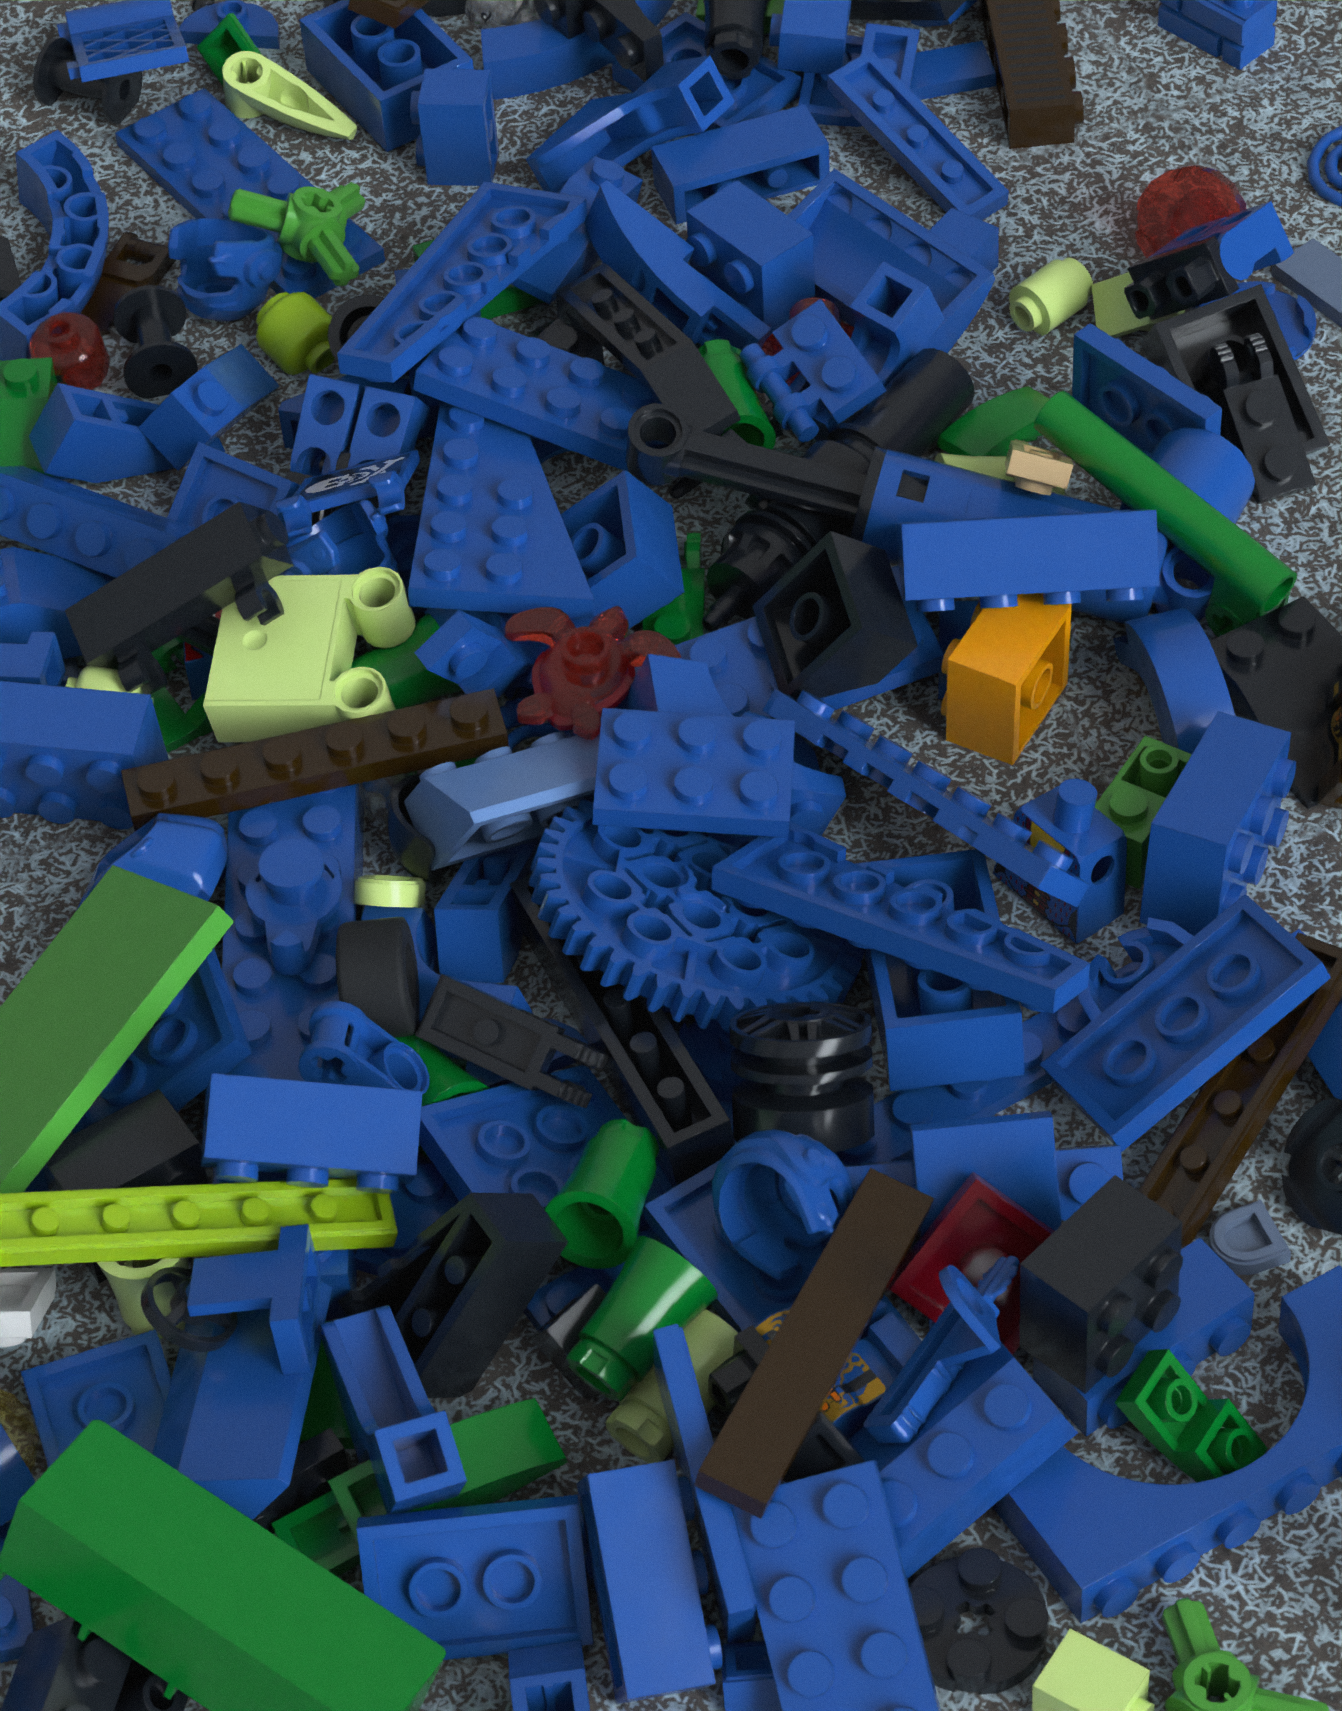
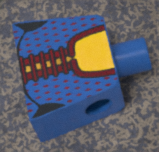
M1075 778L1063 781L1054 789L1022 805L1016 811L1013 820L1032 832L1027 843L1034 848L1039 840H1042L1074 859L1068 870L1090 884L1078 907L1037 889L997 862L994 866L993 874L1077 944L1095 934L1124 913L1127 838L1119 826L1095 808L1097 799L1096 788L1088 781Z

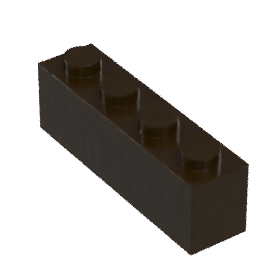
M981 0V16L991 63L996 72V88L1009 149L1074 143L1075 124L1084 123V106L1081 91L1072 92L1076 88L1074 58L1064 57L1068 55V35L1066 24H1057V22H1060L1061 17L1060 0Z

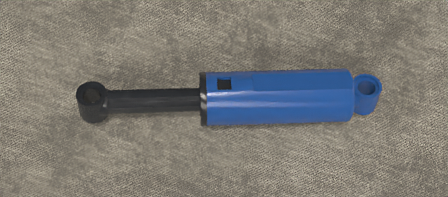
M653 403L641 407L634 412L628 424L625 462L629 472L639 481L647 485L659 486L683 476L854 521L851 538L885 550L889 562L897 565L899 564L895 523L1120 510L1052 492L1051 496L1034 493L1016 487V482L880 446H876L866 475L695 430L692 425L687 424L685 417L676 408L667 404ZM657 440L666 443L668 447L655 449L647 446L645 443ZM1157 530L1160 586L1144 587V599L1128 601H1106V589L1081 591V603H1073L1072 611L1125 624L1124 621L1148 616L1153 603L1159 613L1185 608L1199 622L1205 617V610L1209 604L1215 579L1176 546L1168 551L1167 545L1169 540L1162 532ZM1188 579L1199 588L1187 589L1182 587L1176 580Z

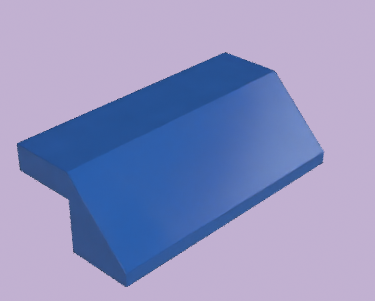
M321 1281L311 1372L283 1375L269 1323L271 1308L237 1312V1327L229 1341L218 1350L197 1352L179 1347L152 1454L251 1520L255 1519L290 1485L321 1343L318 1326L325 1323L332 1287ZM210 1321L203 1325H190L186 1323L184 1331L195 1336L214 1337L224 1333L225 1327Z

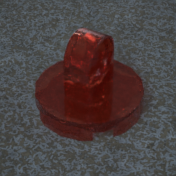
M1197 164L1175 167L1152 180L1138 199L1136 210H1139L1137 217L1139 230L1135 231L1137 244L1147 259L1189 228L1246 210V202L1235 183L1218 170Z

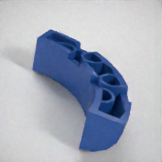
M59 130L15 153L19 203L35 215L50 236L49 255L40 271L35 270L20 287L0 301V361L20 358L31 359L56 340L82 312L92 297L102 274L109 242V213L106 195L104 192H101L100 186L94 178L93 168L89 160Z

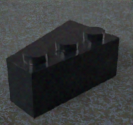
M469 1193L416 1237L418 1244L400 1259H388L376 1269L379 1275L361 1291H349L338 1300L347 1316L389 1305L428 1398L461 1397L474 1389L566 1247L568 1240L533 1194Z

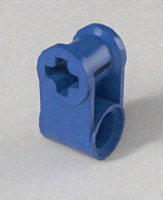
M328 1001L318 1005L312 1011L308 1025L312 1037L311 1043L302 1050L298 1063V1070L305 1081L423 1091L422 1095L426 1093L429 1087L430 1076L420 1055L412 1047L399 1042L370 1020L360 1008L347 1002ZM351 1025L350 1033L348 1036L346 1035L348 1026ZM319 1057H321L322 1059H321L320 1067L318 1068V1067H317L318 1060H319Z

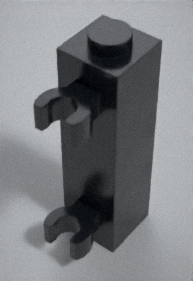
M238 502L65 610L86 664L116 669L127 692L131 693L141 687L143 694L151 695L167 685L165 673L151 652L231 603L236 602L237 608L245 621H249L257 616L260 624L264 626L283 615L284 608L282 602L268 583L272 578L294 566L285 545L288 543V534L281 520L269 510Z

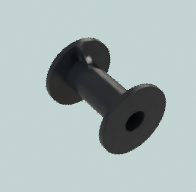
M53 37L48 40L42 47L34 68L33 88L37 100L41 104L52 106L64 91L101 100L106 119L111 123L120 124L139 101L142 90V71L83 83L81 78L70 80L66 63L76 61L74 60V52L70 42L62 37Z
M147 285L130 290L118 300L113 310V321L117 332L124 339L132 343H138L139 348L130 354L124 364L123 375L129 390L143 399L169 395L198 372L194 354L187 347L172 342L171 338L178 334L185 324L187 316L185 303L179 294L164 286Z

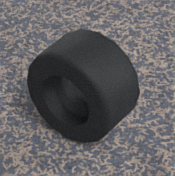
M390 917L351 921L340 925L336 936V976L339 1001L347 1002L360 1008L370 1020L394 1038L415 1034L419 1026V978L413 938L405 918ZM351 1025L348 1026V1035L350 1033Z

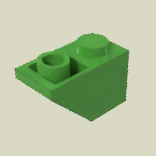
M1146 735L1095 805L1096 809L1123 830L1127 838L1125 883L1141 889L1144 884L1151 822L1192 755Z

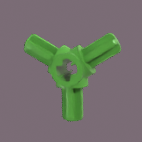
M350 182L345 186L339 185L330 192L317 187H301L294 194L289 193L286 201L243 189H237L232 194L228 208V218L232 221L277 232V242H279L285 253L300 261L318 262L336 286H346L349 280L357 278L359 275L358 264L343 245L347 219L361 211L365 206V198L360 195V186L358 184Z
M1182 1598L1176 1600L1174 1605L1164 1609L1162 1620L1179 1664L1171 1676L1176 1691L1165 1701L1166 1711H1329L1328 1706L1323 1702L1259 1688V1675L1250 1674L1247 1667L1233 1653L1220 1650L1205 1607L1200 1601ZM1209 1696H1220L1223 1698V1702H1211L1208 1699Z

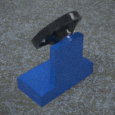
M309 1224L281 1227L278 1250L197 1258L193 1261L192 1270L182 1267H168L155 1272L148 1280L141 1294V1306L145 1317L151 1326L171 1343L191 1351L211 1352L220 1349L229 1341L237 1327V1312L271 1308L269 1323L283 1375L311 1372L322 1277ZM172 1282L176 1290L170 1299L172 1311L164 1317L155 1303L153 1289L160 1283ZM182 1321L190 1325H203L210 1321L225 1327V1332L214 1337H200L189 1334L177 1328L176 1325Z

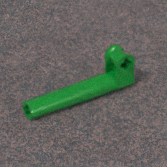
M1064 390L1060 391L1045 403L1035 419L1034 429L1070 457L1130 509L1156 510L1157 530L1162 532L1172 544L1215 579L1209 604L1205 610V617L1210 629L1217 637L1287 604L1291 589L1297 580V573L1069 393Z

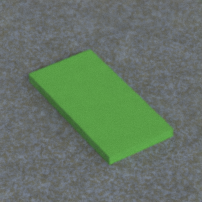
M112 865L1 1005L0 1193H21L27 1189L231 927L234 921L218 905Z

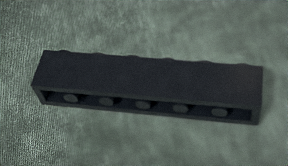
M532 874L511 882L510 887L524 937L588 1044L608 1054L609 1059L603 1070L636 1126L648 1128L656 1137L660 1148L656 1160L672 1187H676L721 1160L735 1145L730 1119L663 1010L660 1008L655 1012L648 1011L647 998L641 995L627 1001L623 998L625 986L620 983L607 987L602 986L600 982L604 973L601 970L582 971L579 967L584 956L565 955L562 949L566 939L551 938L548 935V931L552 923L539 920L537 915L541 905L531 901L535 889L529 886Z

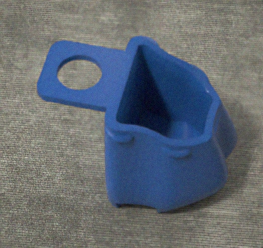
M158 813L146 824L113 847L100 860L77 909L112 865L209 901L228 859L227 853L229 849L224 828L215 820L208 818Z

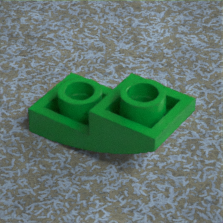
M1029 386L999 395L969 411L951 424L939 435L937 446L947 453L955 455L1007 456L1011 440L1035 441L1038 436H1042V434L1034 429V422L1039 411L1050 398Z
M1169 1349L1149 1350L1114 1402L1147 1440L1196 1482L1211 1480L1233 1473L1263 1456L1268 1449L1230 1399H1208Z

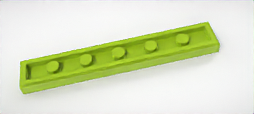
M330 1178L328 1180V1187L325 1188L292 1186L286 1184L285 1180L0 1193V1267L208 1257L278 1250L281 1227L309 1224L315 1251L394 1247L398 1230L390 1194L356 1190L357 1179Z

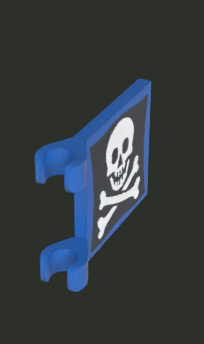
M418 450L305 478L293 497L277 500L275 503L277 512H282L288 539L311 534L313 512L363 499L378 497L379 507L377 509L379 516L404 510V489L421 461Z

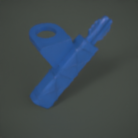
M1017 1257L998 1258L994 1265L988 1269V1273H983V1280H978V1287H974L953 1265H948L939 1271L940 1282L950 1303L944 1308L935 1324L912 1353L910 1359L906 1361L905 1366L901 1368L900 1373L865 1420L863 1426L878 1443L909 1442L913 1436L917 1435L921 1424L926 1422V1417L938 1400L948 1391L950 1383L955 1381L959 1370L964 1368V1363L992 1354L1001 1348L996 1321L1000 1311L993 1302L1000 1294L1007 1290V1286L1017 1276L1019 1259Z

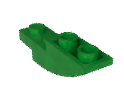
M536 1398L505 1405L450 1424L467 1482L457 1497L408 1512L492 1504L568 1463ZM370 1460L329 1480L332 1491L271 1523L278 1538L337 1577L361 1564L356 1529L357 1518L387 1515Z

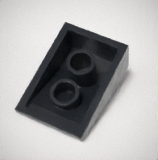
M1261 284L1156 323L1142 340L1141 346L1147 360L1164 368L1170 375L1198 393L1208 396L1215 404L1220 406L1217 397L1220 394V390L1210 362V346L1224 342L1228 344L1239 370V384L1242 385L1253 382L1248 361L1244 354L1243 340H1245L1246 336L1252 334H1262L1273 360L1274 375L1278 374L1305 454L1308 455L1330 445ZM1222 412L1220 436L1233 444Z
M1302 596L1211 640L1210 643L1221 667L1235 716L1292 732L1288 759L1296 761V771L1290 791L1307 809L1318 805L1319 780L1337 763L1338 744L1332 735L1331 721L1333 714L1339 708L1328 706L1329 688L1342 676V636Z

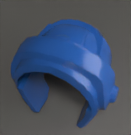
M214 218L191 219L170 229L168 241L169 257L180 260L181 274L177 278L179 285L176 291L183 299L185 307L193 314L203 319L217 322L234 321L251 314L265 300L269 284L279 275L283 263L282 249L271 233L244 223Z
M363 499L341 507L314 524L311 534L296 537L286 545L294 566L279 575L359 574L375 567L390 568L398 572V563L394 559L385 539L388 535V525L385 516H379L378 509L369 500Z
M776 1129L756 1131L739 1140L723 1156L712 1180L713 1208L722 1237L728 1247L743 1261L751 1263L757 1269L777 1281L795 1275L800 1258L798 1254L787 1248L784 1242H795L806 1247L817 1246L821 1241L833 1235L855 1196V1189L849 1174L835 1153L821 1142L807 1135H794L790 1132Z

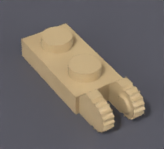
M1015 439L1010 442L1005 461L1006 476L1014 477L1015 486L1018 488L1051 496L1052 489L1056 488V486L1067 489L1073 469V462L1070 457L1060 450L1052 448L1048 450Z

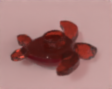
M619 606L597 614L590 621L589 627L576 628L566 613L561 609L552 607L525 610L513 615L505 625V638L510 641H536L550 646V648L538 656L532 668L534 695L523 699L518 704L516 710L518 722L521 724L539 725L547 720L557 730H573L575 734L587 740L596 738L600 733L602 708L615 709L629 694L631 684L635 678V667L642 666L648 654L681 658V654L667 637L658 632L643 630L627 637L628 619Z

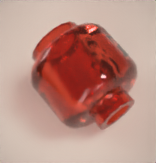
M62 312L50 316L38 325L29 343L31 358L52 357L57 383L93 390L103 382L108 375L110 358L100 329L90 317L78 312Z

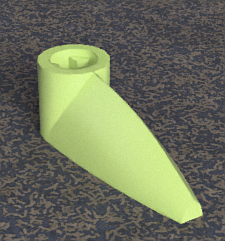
M241 51L231 55L223 65L225 106L236 117L243 119L255 118L265 114L270 118L308 132L347 140L354 138L357 125L348 116L308 84L263 55L253 51Z

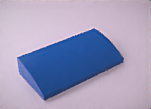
M835 168L787 215L813 233L816 301L821 299L829 311L853 327L855 319L849 306L883 261L928 285L945 319L923 349L935 348L948 353L977 314L996 280L993 272Z

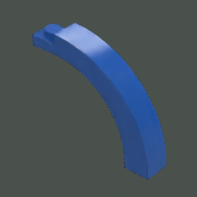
M675 0L635 1L645 16L657 26ZM542 19L512 26L481 29L483 69L490 70L493 100L517 97L557 87L591 74L616 60L615 56L602 44L592 41L586 32L567 39L552 24H546Z

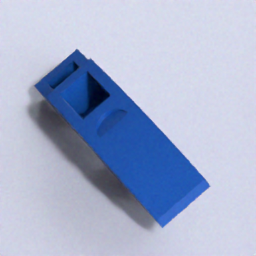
M606 180L601 184L584 224L602 263H606L689 337L694 344L697 342L702 346L706 341L722 339L729 340L733 347L741 349V351L753 343H757L762 348L771 328L688 264L695 248Z

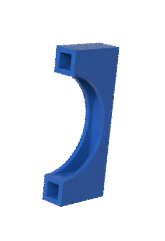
M1340 1265L1285 1294L1281 1298L1278 1333L1288 1345L1297 1362L1302 1376L1305 1398L1298 1416L1288 1432L1263 1456L1233 1473L1215 1479L1187 1484H1153L1118 1477L1084 1462L1062 1446L992 1506L1080 1623L1099 1613L1105 1618L1119 1615L1134 1603L1138 1597L1139 1590L1161 1578L1166 1583H1173L1184 1578L1196 1567L1201 1555L1221 1544L1227 1549L1236 1548L1244 1544L1257 1532L1261 1521L1281 1510L1287 1515L1296 1514L1304 1510L1316 1499L1321 1487L1342 1476V1267Z

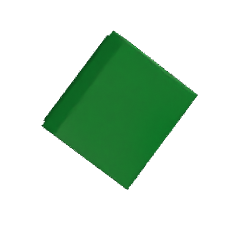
M229 13L196 47L223 88V65L231 55L241 51H253L261 54L234 13Z

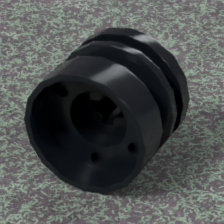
M812 1001L763 1005L742 1011L730 1019V1044L737 1048L731 1052V1071L746 1079L732 1088L733 1136L735 1141L738 1142L756 1131L776 1129L790 1132L794 1135H807L824 1144L832 1152H839L865 1144L875 1136L873 1084L859 1076L873 1067L872 1048L866 1045L872 1041L871 1015L862 1009L844 1004Z

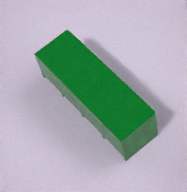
M97 1419L88 1424L19 1499L0 1553V1581L8 1574L82 1624L77 1638L84 1641L91 1632H94L168 1682L163 1696L169 1700L177 1690H180L209 1711H419L446 1655L445 1649L440 1644L122 1433Z

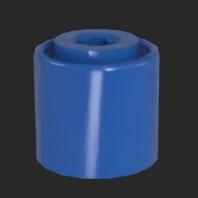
M1184 427L1170 431L1157 443L1149 456L1234 524H1236L1252 496L1255 479L1248 460L1240 449L1227 439L1205 429ZM1121 502L1120 510H1130L1126 504ZM1168 541L1167 550L1170 551L1175 545Z

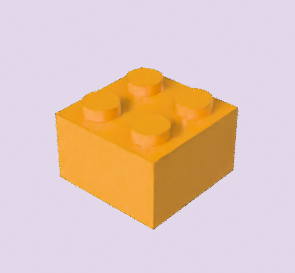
M1043 593L1017 594L1018 606L980 608L979 601L973 612L970 627L961 640L958 638L953 639L947 647L941 666L942 673L947 675V690L941 704V715L946 717V741L1013 765L1068 684L1072 604L1043 605Z

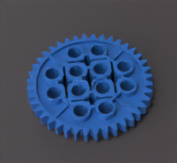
M582 799L577 810L566 807L562 817L555 816L549 829L545 828L530 870L533 872L529 880V886L535 888L531 901L541 905L537 915L539 920L552 923L548 935L551 938L566 939L562 949L565 955H583L584 957L579 967L582 971L601 970L604 973L600 982L602 986L607 987L618 983L625 986L623 998L627 1001L641 995L647 998L648 1011L655 1012L664 1005L670 1008L674 1021L680 1022L688 1013L694 1015L697 1024L702 1029H706L710 1020L714 1019L718 1020L726 1033H730L731 1018L742 1011L763 1005L812 1001L843 1004L862 965L860 962L865 953V949L853 946L845 938L818 928L800 927L790 918L763 908L745 907L737 899L711 890L712 866L759 836L593 825V803Z

